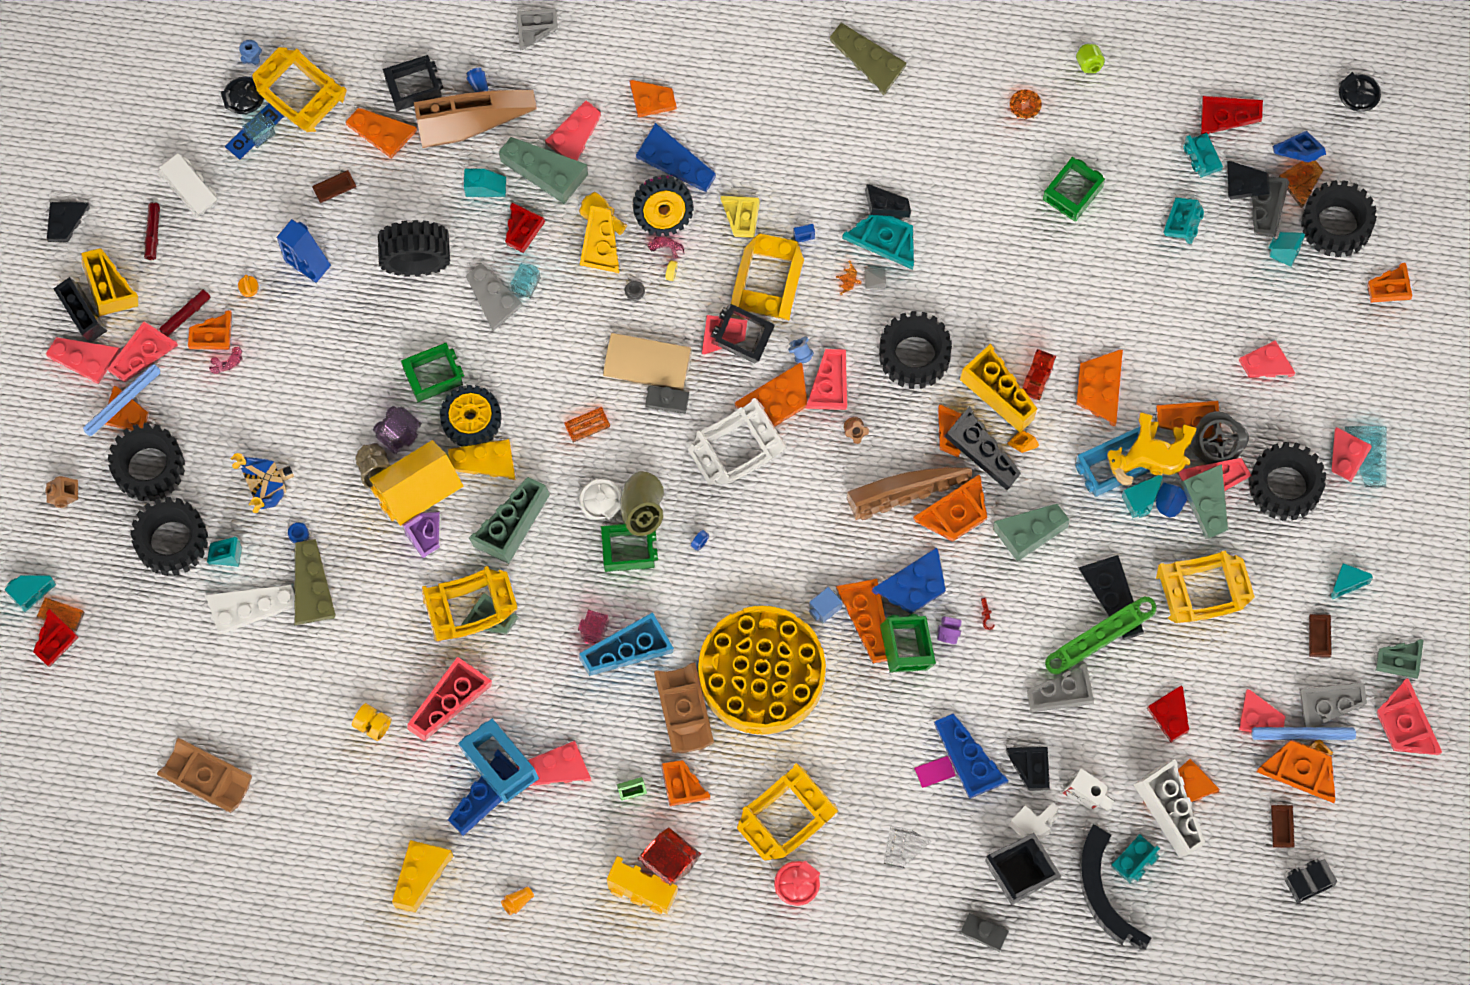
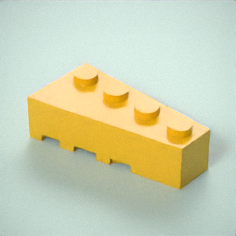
M990 343L963 368L960 381L1021 433L1034 421L1037 407L1024 389L1020 388L1017 384L1016 378L1004 366V361L1001 357L997 356L994 352V347Z

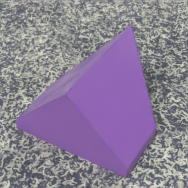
M440 512L419 513L402 525L405 535L422 558L440 547Z

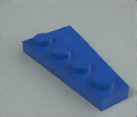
M656 123L636 154L637 159L706 193L716 178L714 171Z
M954 713L934 721L935 728L969 799L1008 783L1009 780L1002 775L995 763L988 758L981 746L970 736L971 734Z
M497 749L494 754L495 757L489 765L502 780H507L517 773L519 769ZM482 776L477 782L473 783L467 797H463L448 818L450 824L462 836L470 831L502 801Z

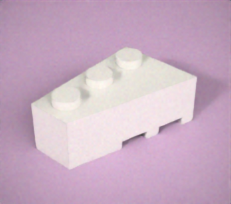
M177 153L159 168L158 176L161 179L165 178L170 184L169 188L173 192L176 191L181 197V201L198 218L216 204L217 194L210 186L208 188L203 183L204 178L198 171L194 172L190 168V161L184 155L181 157Z

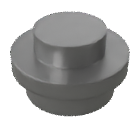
M631 281L625 287V295L630 300H640L645 294V287L639 281Z

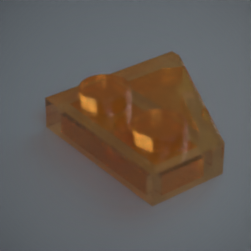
M1316 160L1311 162L1301 161L1280 174L1279 178H1287L1289 180L1287 191L1302 208L1320 179L1323 169Z

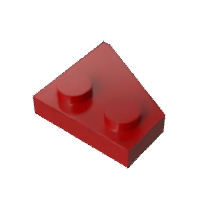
M512 203L510 206L511 216L508 220L509 230L506 233L505 242L508 246L524 253L544 225L545 220L543 217Z
M48 609L44 626L41 627L39 640L36 642L33 653L48 667H51L79 636L51 609Z
M1182 685L1147 707V710L1171 743L1189 732Z

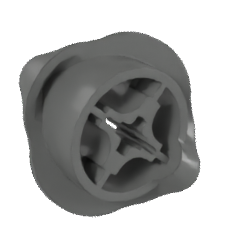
M1214 411L1206 414L1195 427L1196 433L1189 447L1197 457L1204 460L1207 464L1237 459L1248 444L1249 434L1245 427L1235 421L1230 415ZM1220 423L1229 426L1233 435H1225L1222 428H1220ZM1213 424L1211 436L1203 439L1206 429ZM1218 436L1222 438H1228L1223 439V441H1220L1219 444L1211 441L1216 439ZM1234 441L1232 449L1224 455L1226 444ZM1204 445H1213L1218 457L1211 456L1205 450Z

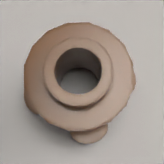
M851 417L844 423L846 437L853 439L855 444H859L861 439L869 434L868 427H864L863 421L858 417Z

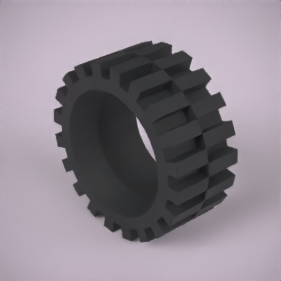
M1337 180L1331 181L1329 187L1326 182L1321 185L1320 190L1316 188L1312 196H1309L1302 215L1301 227H1304L1303 233L1305 236L1309 235L1307 242L1310 245L1316 244V251L1320 252L1321 249L1326 250L1324 255L1330 256L1331 252H1335V257H1341L1342 252H1345L1347 257L1352 255L1353 249L1357 253L1361 250L1362 245L1365 246L1375 226L1377 210L1376 205L1372 206L1374 201L1372 197L1366 198L1367 191L1364 188L1361 191L1357 190L1358 184L1353 183L1352 187L1347 186L1348 181L1343 180L1342 184L1338 185ZM1329 207L1345 208L1354 215L1357 228L1346 235L1332 234L1322 226L1319 214Z
M406 220L401 221V224L397 222L392 223L391 227L387 225L384 227V230L381 229L379 231V266L389 274L394 272V275L397 276L404 274V277H410V275L421 277V274L427 276L431 275V272L438 273L440 269L444 270L450 264L449 233L443 225L438 226V223L435 222L429 224V221L425 220L423 222H418V220L407 222Z
M911 311L909 317L906 316V313L900 314L899 321L894 317L891 320V326L888 324L885 326L884 334L882 333L880 338V365H883L885 375L890 373L889 379L892 382L898 379V385L901 387L908 383L909 389H914L915 384H919L920 389L925 388L926 382H929L930 386L936 383V377L940 380L944 376V371L947 372L949 368L952 349L950 333L948 330L945 331L943 322L937 324V317L932 316L931 319H928L926 312H922L921 316H916V311ZM910 337L923 338L932 345L935 356L925 366L910 367L898 359L895 352L898 344Z
M144 423V428H140L136 424L133 425L134 430L131 432L126 428L123 430L125 436L121 438L117 435L115 438L117 445L111 444L110 451L112 454H108L109 470L116 484L123 493H127L128 497L134 499L136 495L138 501H144L145 497H148L149 501H154L156 495H159L161 499L166 497L164 492L168 490L172 493L175 490L173 484L179 485L181 483L179 475L184 476L185 472L183 468L185 459L177 440L173 435L171 436L167 429L162 431L161 427L156 424L153 429L149 423ZM153 448L163 452L166 455V465L163 471L155 478L140 480L129 474L130 461L139 451Z
M1283 442L1281 448H1279L1277 443L1272 445L1271 451L1267 448L1263 451L1262 456L1259 455L1251 473L1249 486H1251V496L1255 495L1253 502L1256 506L1260 503L1262 504L1260 510L1264 514L1269 510L1271 512L1269 517L1275 519L1277 514L1281 515L1280 520L1286 521L1288 516H1291L1293 521L1298 519L1299 514L1303 518L1308 515L1309 510L1312 512L1315 509L1326 485V472H1322L1324 469L1323 463H1317L1319 456L1316 453L1312 456L1309 454L1310 448L1305 447L1304 450L1299 449V443L1289 447V442ZM1277 468H1292L1303 476L1306 482V491L1295 499L1278 497L1269 488L1268 475Z
M165 497V502H161L160 498L155 499L156 505L151 507L147 503L144 506L146 511L143 513L139 510L136 514L139 520L133 519L132 526L134 530L130 532L133 539L131 540L132 545L140 560H142L147 568L150 567L152 572L158 573L160 570L162 575L168 576L169 571H172L175 576L180 575L179 570L183 569L186 573L190 571L188 566L191 563L194 566L199 564L198 556L203 558L205 555L203 548L208 547L206 540L208 532L199 512L196 508L193 509L190 503L186 502L184 504L180 498H176L175 502L172 501L171 497ZM168 522H178L185 525L189 529V539L182 550L166 555L158 553L152 548V536L161 525Z

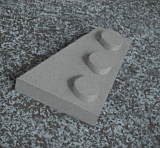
M482 263L466 275L492 332L522 307V302Z
M1084 663L1071 672L1067 671L1054 680H1048L1027 690L1030 712L1094 704L1087 664Z
M1364 683L1300 690L1304 727H1318L1367 704Z

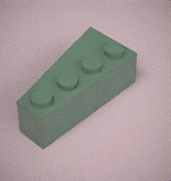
M510 137L499 151L500 161L563 204L567 202L588 176L587 164Z
M527 477L509 496L510 498L496 509V513L489 520L486 519L481 525L482 527L469 537L473 547L509 564L550 496L546 485Z

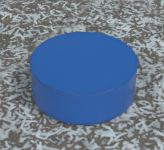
M299 522L292 524L288 529L290 541L294 544L307 541L309 538L307 526Z
M701 530L693 539L691 547L696 551L701 550L708 541L709 534Z

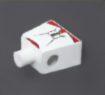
M1082 768L1071 776L1062 791V794L1091 810L1099 805L1109 811L1115 801L1105 795L1108 787Z

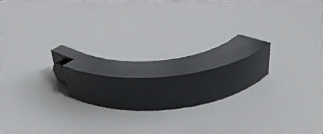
M1093 824L1087 835L1080 860V883L1085 902L1096 922L1112 939L1121 945L1124 944L1126 939H1129V943L1138 949L1142 947L1146 950L1152 938L1119 916L1105 894L1101 879V861L1104 850L1112 835Z

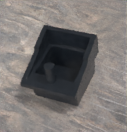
M1035 833L987 855L985 859L991 874L1011 905L1062 877Z

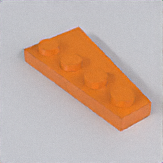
M873 579L836 586V590L872 664L887 661L880 624L886 620L881 595H876L872 592V589L878 585V580Z

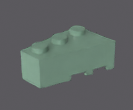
M1222 464L1180 482L1205 539L1227 531L1228 522Z
M1053 504L994 521L993 530L1018 562L1067 529L1070 519L1058 504Z

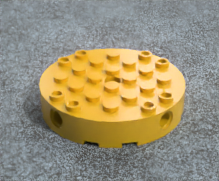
M752 606L743 608V610L734 614H729L717 623V626L707 635L702 645L698 670L703 697L709 708L720 720L730 727L745 733L766 735L779 733L794 727L813 711L824 689L826 664L824 651L817 635L807 623H804L795 614L781 608ZM766 667L767 671L760 673L756 669Z

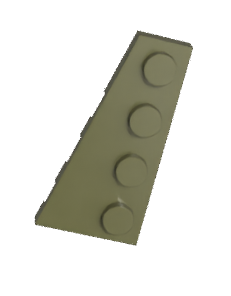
M840 23L830 36V41L846 58H849L858 70H861L867 76V79L879 88L883 95L887 93L906 67V62L843 23Z
M316 539L297 542L294 549V626L334 619L336 614Z

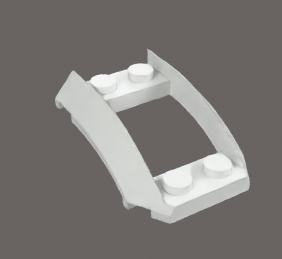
M753 398L749 404L739 408L716 424L696 432V438L693 443L691 442L688 451L709 485L729 484L758 469L787 449L786 442L782 440L764 411L765 408L756 398ZM746 422L763 452L745 464L726 472L710 442L724 436Z

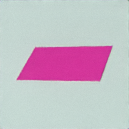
M948 756L914 768L922 788L956 776Z

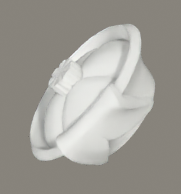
M595 479L588 482L582 488L579 495V505L588 517L596 520L607 519L610 521L620 510L622 492L610 480Z

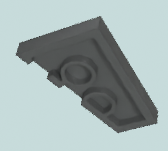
M1269 177L1270 194L1251 197L1254 233L1256 235L1276 237L1289 185L1287 178Z

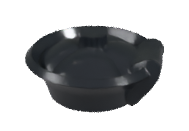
M1351 72L1339 83V97L1342 103L1353 111H1369L1380 101V86L1368 75Z
M251 77L235 78L226 85L224 91H221L225 109L236 114L252 113L261 106L264 100L257 92L254 80Z

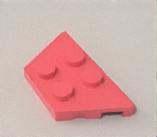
M1407 678L1377 710V716L1393 751L1440 755L1442 750Z

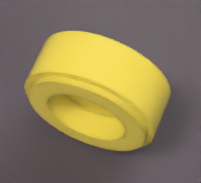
M669 261L665 275L666 280L674 281L678 269L677 261Z

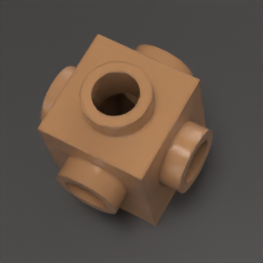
M58 476L46 483L47 503L54 504L58 508H64L78 500V480Z

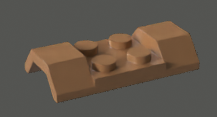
M695 662L682 669L673 671H654L672 752L687 753L704 749L713 744L714 740Z
M180 738L176 740L174 751L166 765L157 772L158 776L229 813L238 808L249 789L252 775Z

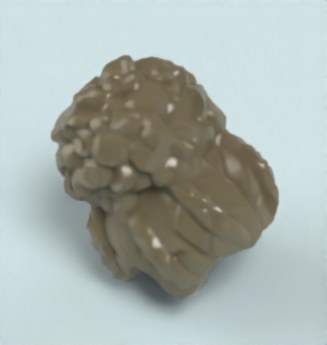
M378 443L363 445L357 451L355 459L361 472L362 484L364 487L370 488L373 485L369 478L391 466L387 459V453Z

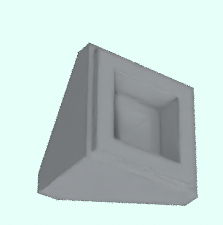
M885 268L864 269L866 289L886 288Z

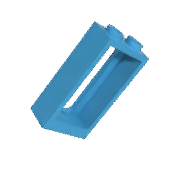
M1140 427L1077 455L1076 470L1080 475L1083 474L1087 490L1092 492L1095 497L1122 484L1117 481L1115 476L1103 482H1097L1090 467L1108 459L1107 453L1110 450L1117 451L1122 447L1123 452L1130 449L1139 436ZM1138 467L1126 473V475L1136 479L1149 473L1150 470Z
M493 718L481 724L477 730L466 735L458 743L463 754L504 804L539 779L534 767ZM492 736L519 767V771L507 780H502L476 749Z

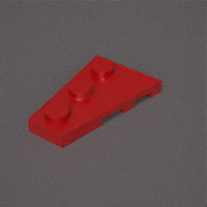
M1203 96L1201 135L1262 122L1263 100Z

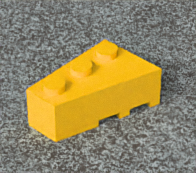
M101 248L81 253L82 266L99 316L138 307V295L130 288L126 279L119 274L115 265Z
M410 840L392 900L394 907L416 912L431 891L436 880L442 875V871L454 857L452 850Z
M617 856L607 877L608 888L611 890L610 893L620 898L623 895L631 898L630 901L638 906L645 904L650 907L651 911L661 915L662 912L668 914L677 895L678 887L654 874L650 875L640 871L641 867L637 865L631 867L622 863L623 858Z

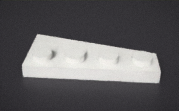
M291 585L205 595L219 635L294 608L295 594Z

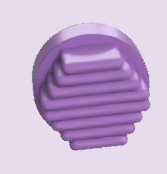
M943 616L942 624L938 625L937 640L957 644L958 637H960L962 631L959 630L962 621L961 619Z

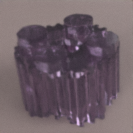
M392 406L387 410L385 419L382 422H378L374 426L373 431L380 442L392 453L397 454L400 452V448L404 445H412L415 439L418 438L416 432L422 423L404 407L396 408Z

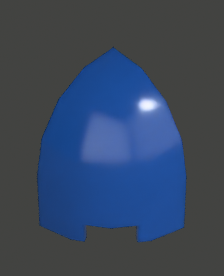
M1163 482L1156 497V507L1162 515L1169 518L1175 517L1183 509L1187 496L1179 486Z

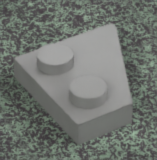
M556 8L517 11L520 50L526 49L558 30Z

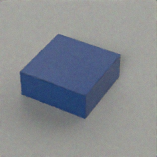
M809 224L793 228L794 240L799 243L815 239L814 225Z

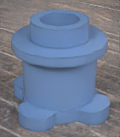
M254 40L243 41L239 47L242 55L240 58L241 62L244 64L247 62L254 65L259 64V55L262 53V49L258 46V43Z
M807 336L789 343L790 348H788L789 353H794V359L797 363L804 364L809 362L814 354L807 344L809 341Z

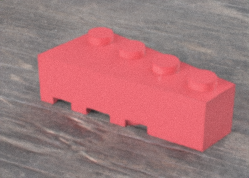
M457 657L409 721L407 729L423 741H426L489 689L492 685V680Z

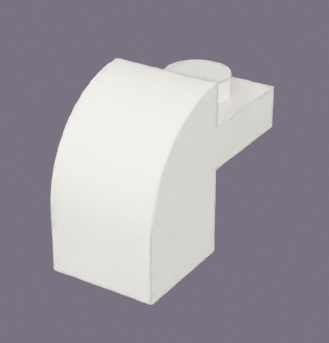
M1052 803L1038 817L1025 805L1011 819L1010 826L1023 838L1035 833L1038 840L1043 839L1049 835L1051 830L1047 824L1051 826L1059 817L1057 815L1059 807Z

